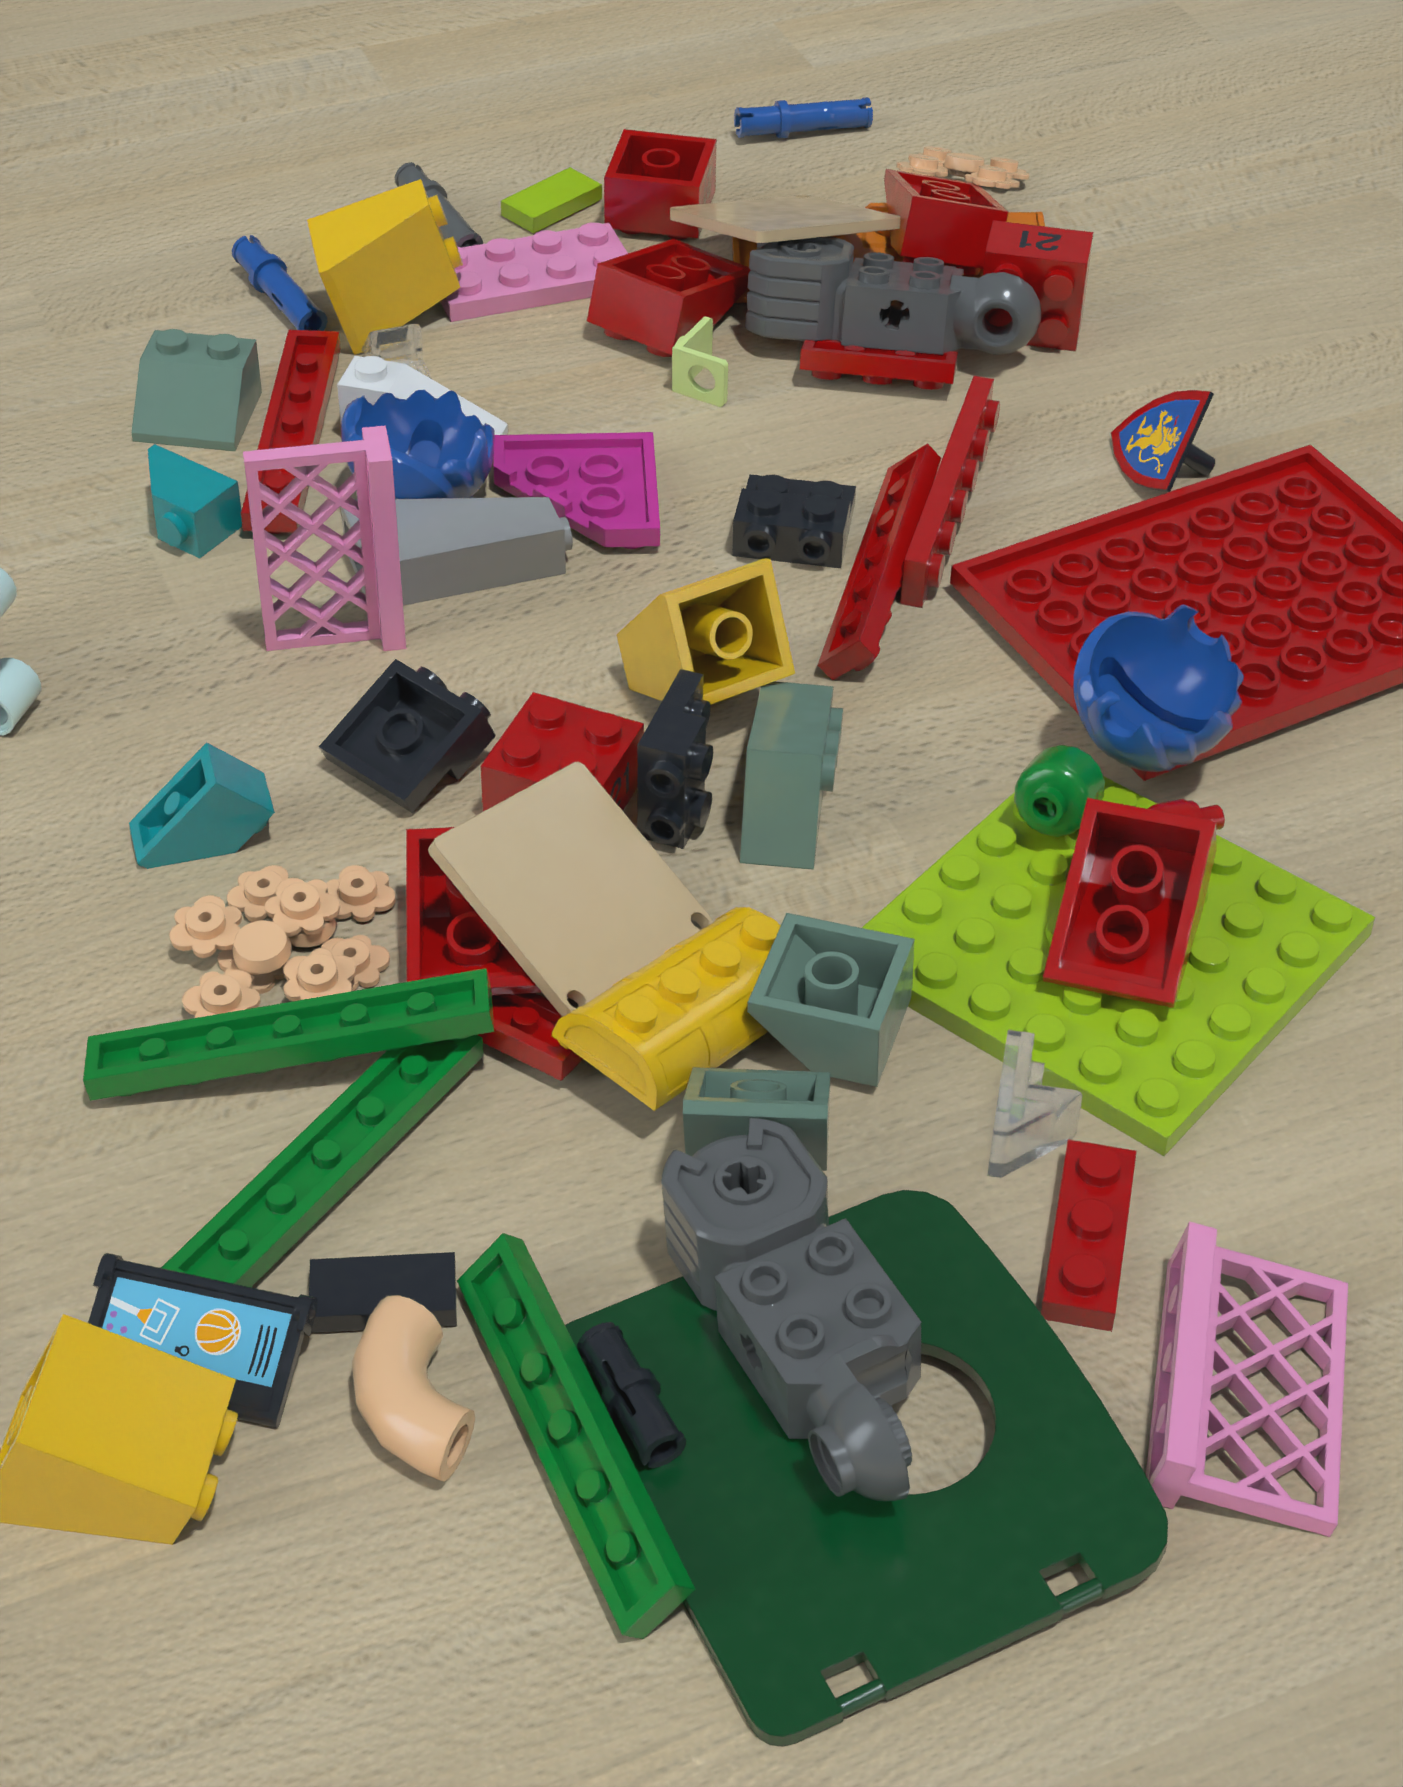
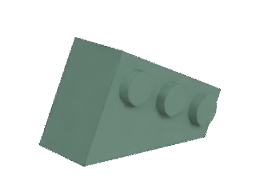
M776 681L761 686L747 746L740 863L814 870L823 791L833 792L835 770L842 733L843 708L832 707L834 686Z

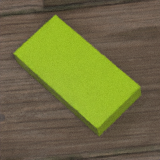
M569 167L501 200V216L534 234L602 200V184Z

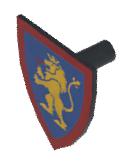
M1200 390L1175 391L1152 400L1128 416L1111 432L1114 455L1121 470L1137 485L1165 492L1171 491L1183 464L1202 476L1208 475L1215 466V458L1192 442L1214 393Z

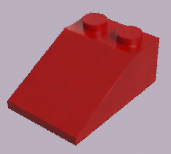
M886 169L884 184L887 211L889 214L900 216V228L890 230L891 246L900 256H904L903 262L914 263L915 258L932 257L941 259L944 263L951 264L952 267L963 269L966 275H979L980 269H984L985 251L993 220L1006 222L1008 211L979 185Z
M671 239L598 263L587 322L604 328V333L611 338L618 340L632 339L647 345L646 350L651 354L661 357H672V347L675 346L677 340L681 336H685L704 316L713 319L714 327L748 288V277L751 270L742 264L679 240Z
M1087 798L1043 974V981L1174 1008L1203 911L1217 851L1216 822Z
M454 827L406 829L407 982L487 968L492 995L541 993V990L430 856L428 849L435 838Z

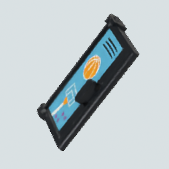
M105 1253L102 1256L93 1286L98 1291L89 1317V1324L236 1379L227 1409L238 1413V1420L275 1428L279 1427L304 1335L310 1336L317 1311L316 1297L300 1294L299 1297L186 1274L123 1260L122 1256Z

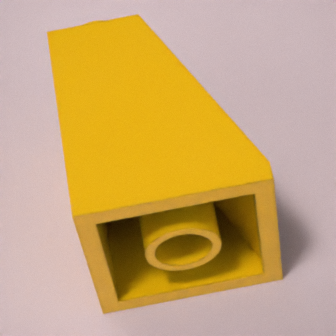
M421 179L307 220L319 275L354 355L366 351L461 288L455 268L463 266L459 249L453 236L444 239L440 227L448 223L438 195L428 198Z
M767 558L660 594L616 634L629 690L661 701L664 699L680 669L704 674L703 700L709 701L710 705L795 674L771 559Z
M63 1314L22 1389L0 1448V1523L173 1545L190 1518L197 1521L203 1520L213 1499L218 1484V1476L207 1472L213 1454L222 1456L236 1425L238 1413L227 1409L236 1379Z

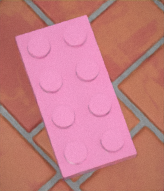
M587 223L575 229L557 232L544 230L528 237L510 240L497 238L490 240L486 244L458 247L463 266L457 267L455 270L461 288L440 302L450 322L591 298L597 264L628 254L610 223Z

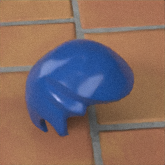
M416 390L406 400L395 398L392 393H385L379 397L374 405L369 403L363 395L348 404L343 414L341 423L342 442L363 440L362 428L386 426L393 463L395 499L472 498L483 485L491 470L494 454V428L486 423L483 426L476 415L465 416L455 391L451 390L439 398H434L426 390ZM347 462L349 469L353 474L354 462Z
M1180 605L1165 619H1160L1149 613L1132 611L1111 616L1101 622L1090 633L1079 652L1074 669V698L1080 719L1097 747L1111 758L1128 767L1142 771L1161 772L1171 770L1176 765L1192 763L1199 754L1214 748L1232 730L1231 716L1242 704L1237 689L1243 682L1244 675L1236 663L1231 661V652L1227 640L1222 634L1219 638H1213L1203 633L1194 622V615L1198 611L1187 605Z

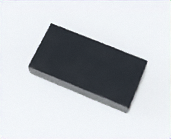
M455 1252L310 1259L309 1296L317 1298V1311L311 1333L364 1330L370 1315L378 1303L387 1296L396 1295L410 1298L423 1305L435 1316L441 1326L457 1325Z

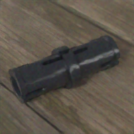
M605 1322L593 1326L581 1336L577 1343V1350L586 1361L603 1391L600 1397L611 1419L620 1420L638 1451L639 1459L644 1466L647 1464L649 1468H656L670 1463L684 1450L686 1438L678 1430L659 1398L661 1392L659 1381L650 1369L640 1366L618 1325L615 1326L613 1322Z

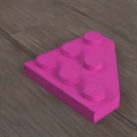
M653 432L495 435L493 454L495 485L516 497H549L559 518L566 517L570 528L604 547L636 549L644 546H660V517Z

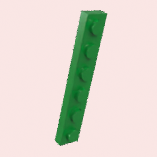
M487 968L88 1036L83 1082L89 1099L92 1101L115 1096H131L139 1092L179 1085H196L214 1079L250 1073L260 1074L273 1069L314 1062H330L343 1057L384 1050L394 1051L413 1045L448 1039H464L472 1035L494 1032L492 990Z
M472 1035L464 1039H448L408 1046L394 1051H386L161 1268L252 1287L484 1056L483 1038L478 1035Z
M502 1233L457 1280V1283L623 1636L644 1639L696 1589L523 1239Z

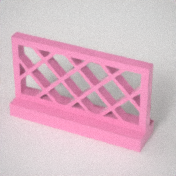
M386 426L362 428L363 440L243 451L266 651L381 639L383 651L406 649L393 463ZM354 462V473L339 488L318 475L328 464ZM284 468L296 476L277 494L259 482L258 471ZM307 485L328 498L312 515L291 503ZM355 491L357 495V501L350 497ZM261 500L268 504L263 510ZM340 506L359 518L343 536L323 524ZM280 512L300 525L284 542L264 530ZM312 534L332 545L316 562L296 551ZM359 540L361 542V548L355 545V543ZM266 548L273 551V553L269 557H267ZM344 554L363 566L347 583L328 571ZM285 560L305 572L289 589L270 577ZM317 580L336 592L321 608L301 597ZM363 586L365 589V594L359 591ZM272 595L278 598V600L274 604L272 601ZM348 601H351L367 612V621L342 623L332 616ZM290 607L310 618L300 628L276 630L275 621Z
M1189 1221L1167 1264L1146 1477L1162 1506L1173 1509L1182 1495L1330 1537L1338 1525L1348 1283L1216 1246L1217 1229ZM1221 1274L1245 1280L1259 1297L1240 1306L1220 1283ZM1295 1295H1300L1325 1302L1326 1318L1310 1326L1288 1299ZM1268 1309L1275 1314L1292 1334V1336L1275 1345L1269 1341L1251 1320L1252 1317ZM1230 1328H1233L1255 1354L1236 1365L1215 1341L1216 1335ZM1302 1347L1323 1370V1377L1308 1385L1284 1358ZM1265 1366L1289 1394L1270 1405L1246 1378V1376ZM1213 1369H1214L1215 1372L1217 1373V1374L1214 1375V1376H1212V1375H1213ZM1227 1386L1251 1414L1232 1425L1227 1422L1210 1401L1213 1393ZM1299 1406L1320 1430V1438L1305 1446L1280 1418V1416ZM1260 1427L1266 1431L1286 1455L1266 1467L1241 1438ZM1209 1430L1212 1436L1207 1438V1433ZM1223 1447L1247 1477L1237 1483L1205 1475L1206 1456ZM1319 1455V1459L1317 1462L1315 1460V1457ZM1296 1468L1317 1492L1316 1506L1291 1499L1276 1481V1478Z

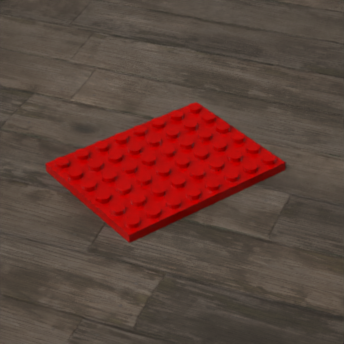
M1311 444L951 565L950 584L1078 715L1074 698V669L1084 642L1101 622L1111 616L1130 611L1149 613L1160 619H1165L1177 607L1183 604L1197 610L1198 613L1194 615V622L1197 627L1210 637L1219 638L1221 634L1225 637L1230 647L1231 661L1235 662L1244 675V680L1237 689L1242 704L1231 716L1232 730L1214 748L1199 754L1193 762L1403 683V522ZM1176 765L1171 770L1161 772L1131 769L1143 781H1146L1185 765Z

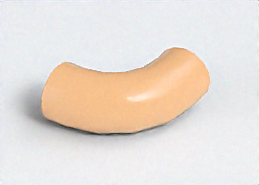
M399 1295L387 1296L378 1303L370 1315L352 1360L356 1404L359 1412L382 1447L419 1472L445 1482L455 1472L466 1452L474 1429L475 1413L473 1410L456 1404L437 1392L428 1379L427 1366L443 1338L441 1325L435 1316L423 1305L410 1298Z

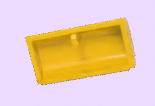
M735 907L716 918L713 923L688 939L669 948L664 954L641 969L613 984L611 988L583 1006L561 1017L556 1023L551 1036L557 1039L559 1044L565 1049L572 1050L655 1111L686 1090L693 1067L717 1068L769 1032L748 1013V1000L781 925L773 918L750 907Z

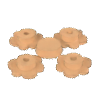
M925 146L923 153L909 154L908 160L910 162H897L896 166L899 168V171L934 177H948V173L954 176L965 177V181L972 182L975 185L1003 189L1019 187L1020 181L1014 179H1029V173H1026V170L1018 169V161L992 157L990 165H985L984 158L980 156L951 153L952 151L949 149Z
M272 865L256 872L247 871L242 873L238 877V886L232 888L227 894L228 906L237 907L241 912H245V917L251 922L264 920L268 916L265 911V903L271 897L276 896L278 884L289 878L287 870L281 866ZM352 865L340 872L339 879H332L326 883L328 893L334 894L340 901L341 909L335 917L336 919H346L353 916L359 922H366L375 916V911H386L392 908L396 902L395 892L389 887V877L382 871L370 873L363 866ZM335 918L324 921V929L318 934L309 935L301 931L297 935L288 937L293 946L313 947L323 943L321 948L330 950L333 957L344 955L353 959L356 964V975L350 981L353 991L359 985L365 988L377 985L380 981L379 972L385 970L390 963L388 950L379 945H371L370 938L365 935H356L347 939H329L336 929ZM233 949L222 950L219 953L218 964L221 970L224 971V974L231 970H242L233 959ZM284 965L270 973H249L253 982L252 989L256 990L259 994L270 991L274 987L276 979L285 978Z
M288 878L278 884L276 896L271 897L265 903L266 914L273 918L272 922L265 920L254 921L243 926L241 929L238 926L242 921L240 909L234 906L225 907L224 901L214 895L201 897L192 907L178 909L174 915L176 925L171 929L169 935L174 948L182 951L193 949L194 954L200 958L212 956L216 949H233V959L237 966L242 969L231 970L225 974L211 971L202 975L200 986H194L184 993L182 998L184 1009L188 1013L195 1015V1018L257 1008L261 1002L260 995L256 990L252 989L253 982L249 973H270L283 965L284 976L287 980L284 985V994L291 1001L353 991L350 981L356 975V964L350 957L344 955L333 957L330 950L318 948L313 950L309 956H296L289 959L292 947L288 937L297 935L301 931L309 935L320 933L324 929V921L331 920L339 914L341 907L338 897L328 893L327 884L322 880L314 879L304 882L298 878Z

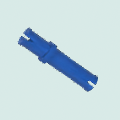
M868 97L801 104H788L786 100L775 101L774 106L736 107L734 126L740 127V129H736L738 138L775 134L777 138H788L791 132L854 127L869 128L873 121L872 107L866 108V106L871 105V100Z
M250 235L249 240L246 236L239 238L233 245L232 257L249 274L248 280L251 285L260 293H266L297 330L324 331L328 323L326 314L316 306L303 289L289 276L284 261L277 255L270 254L257 237Z

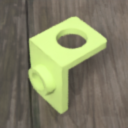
M704 316L685 336H681L675 346L672 347V391L722 407L727 402L728 362L712 356L713 319ZM704 368L708 369L714 377L715 387L713 389H705L694 380Z

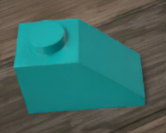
M156 444L147 449L151 494L159 540L197 558H201L242 527L238 481Z
M206 742L129 822L137 864L149 869L236 853L252 835L263 830L269 818L275 813L264 772Z

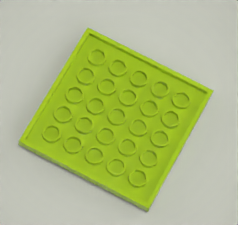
M1103 776L1105 779L1103 801L1146 809L1157 804ZM1014 792L862 928L914 939L913 984L909 1008L1160 1155L1165 1156L1369 938L1375 917L1216 835L1217 851L1204 907L1174 1008L1044 982L1043 974L1079 829L1073 834L1060 837L1039 833L1029 827L1019 815L1014 802Z

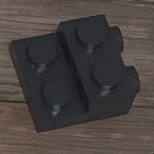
M750 474L746 489H741L733 519L732 556L753 559L767 558L771 559V561L841 569L855 507L856 486L841 485L833 481L814 482L787 479L779 475L760 476Z
M395 659L319 745V749L327 760L413 813L446 773L459 780L495 738L496 734L488 722V718L491 716L489 710L476 697L467 692H463L459 697L449 691L445 683L429 669L421 666L415 671Z
M684 669L679 670L637 745V829L646 840L681 849L685 848L695 827L703 828L708 820L712 805V793L705 791V780L713 760V746L706 744V728L709 722L711 705L709 701L703 700L704 674Z

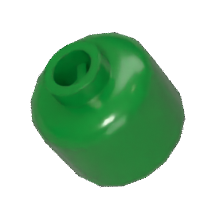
M1067 745L1049 747L1035 756L1021 773L1015 784L1014 802L1022 819L1029 827L1039 833L1054 837L1070 835L1080 829L1087 798L1103 799L1105 779L1100 766L1091 755L1083 750Z

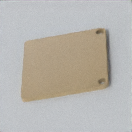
M791 195L670 208V220L756 243L900 228V216L812 195Z
M574 762L439 835L428 849L430 856L561 1016L576 1009L569 1004L567 998L573 999L579 1007L583 1006L611 988L613 984L641 969L664 954L669 948L688 939L713 923L705 909L586 766L580 762ZM691 920L696 921L701 926V929L696 928Z

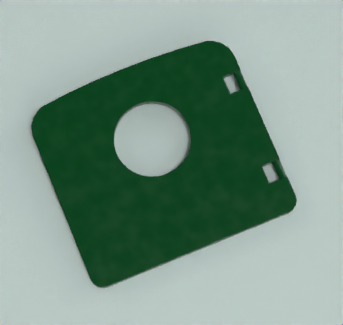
M900 1190L883 1194L829 1216V1225L842 1219H847L921 1321V1354L939 1358L962 1370L979 1386L990 1404L995 1422V1433L988 1452L973 1471L948 1487L928 1493L908 1494L906 1499L897 1501L872 1500L863 1497L855 1491L840 1497L836 1496L823 1480L815 1464L809 1446V1439L788 1438L718 1332L717 1311L700 1303L683 1276L565 1325L576 1348L581 1336L593 1326L605 1322H613L615 1326L618 1325L640 1366L650 1369L661 1385L659 1398L678 1430L686 1438L684 1450L673 1461L656 1468H649L647 1464L644 1466L639 1459L638 1451L620 1420L612 1419L696 1589L683 1601V1604L751 1730L761 1741L769 1745L784 1747L796 1744L843 1722V1717L884 1698L888 1701L1056 1623L1062 1620L1063 1615L1101 1597L1105 1600L1129 1589L1154 1573L1166 1553L1168 1540V1518L1166 1511L1101 1399L1029 1296L989 1246L952 1204L928 1192ZM582 1358L591 1376V1379L599 1395L601 1396L603 1391L599 1386L597 1380L595 1379L593 1373L591 1372L590 1368L588 1367L586 1361L584 1360V1358ZM1079 1563L1090 1580L1055 1596L1044 1578ZM864 1662L874 1680L835 1698L825 1679Z

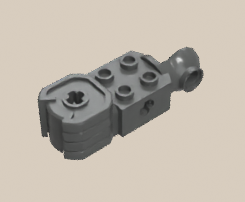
M832 236L757 243V249L750 252L749 269L751 271L748 277V289L750 291L747 293L748 311L746 313L745 328L763 337L799 341L837 340L841 341V345L844 346L854 345L865 348L907 350L940 355L960 348L977 349L993 355L1013 353L1026 346L1037 333L1041 321L1040 300L1033 287L1019 276L1005 272L989 273L980 278L963 276V269L944 266V261L941 259L919 257L914 259V263L894 261L892 255L876 252L864 254V258H855L853 263L854 246L845 240ZM1001 308L1010 313L1012 321L1004 326H994L987 321L985 314L991 309Z
M750 1118L748 1135L729 1136L713 1141L699 1149L693 1156L673 1150L665 1163L661 1179L668 1254L700 1303L717 1311L718 1332L788 1438L809 1439V1446L815 1464L823 1480L836 1496L840 1497L855 1491L863 1497L877 1501L906 1499L910 1489L907 1467L911 1465L913 1455L906 1431L891 1405L906 1399L921 1378V1321L845 1218L829 1225L828 1179L791 1127L760 1118Z

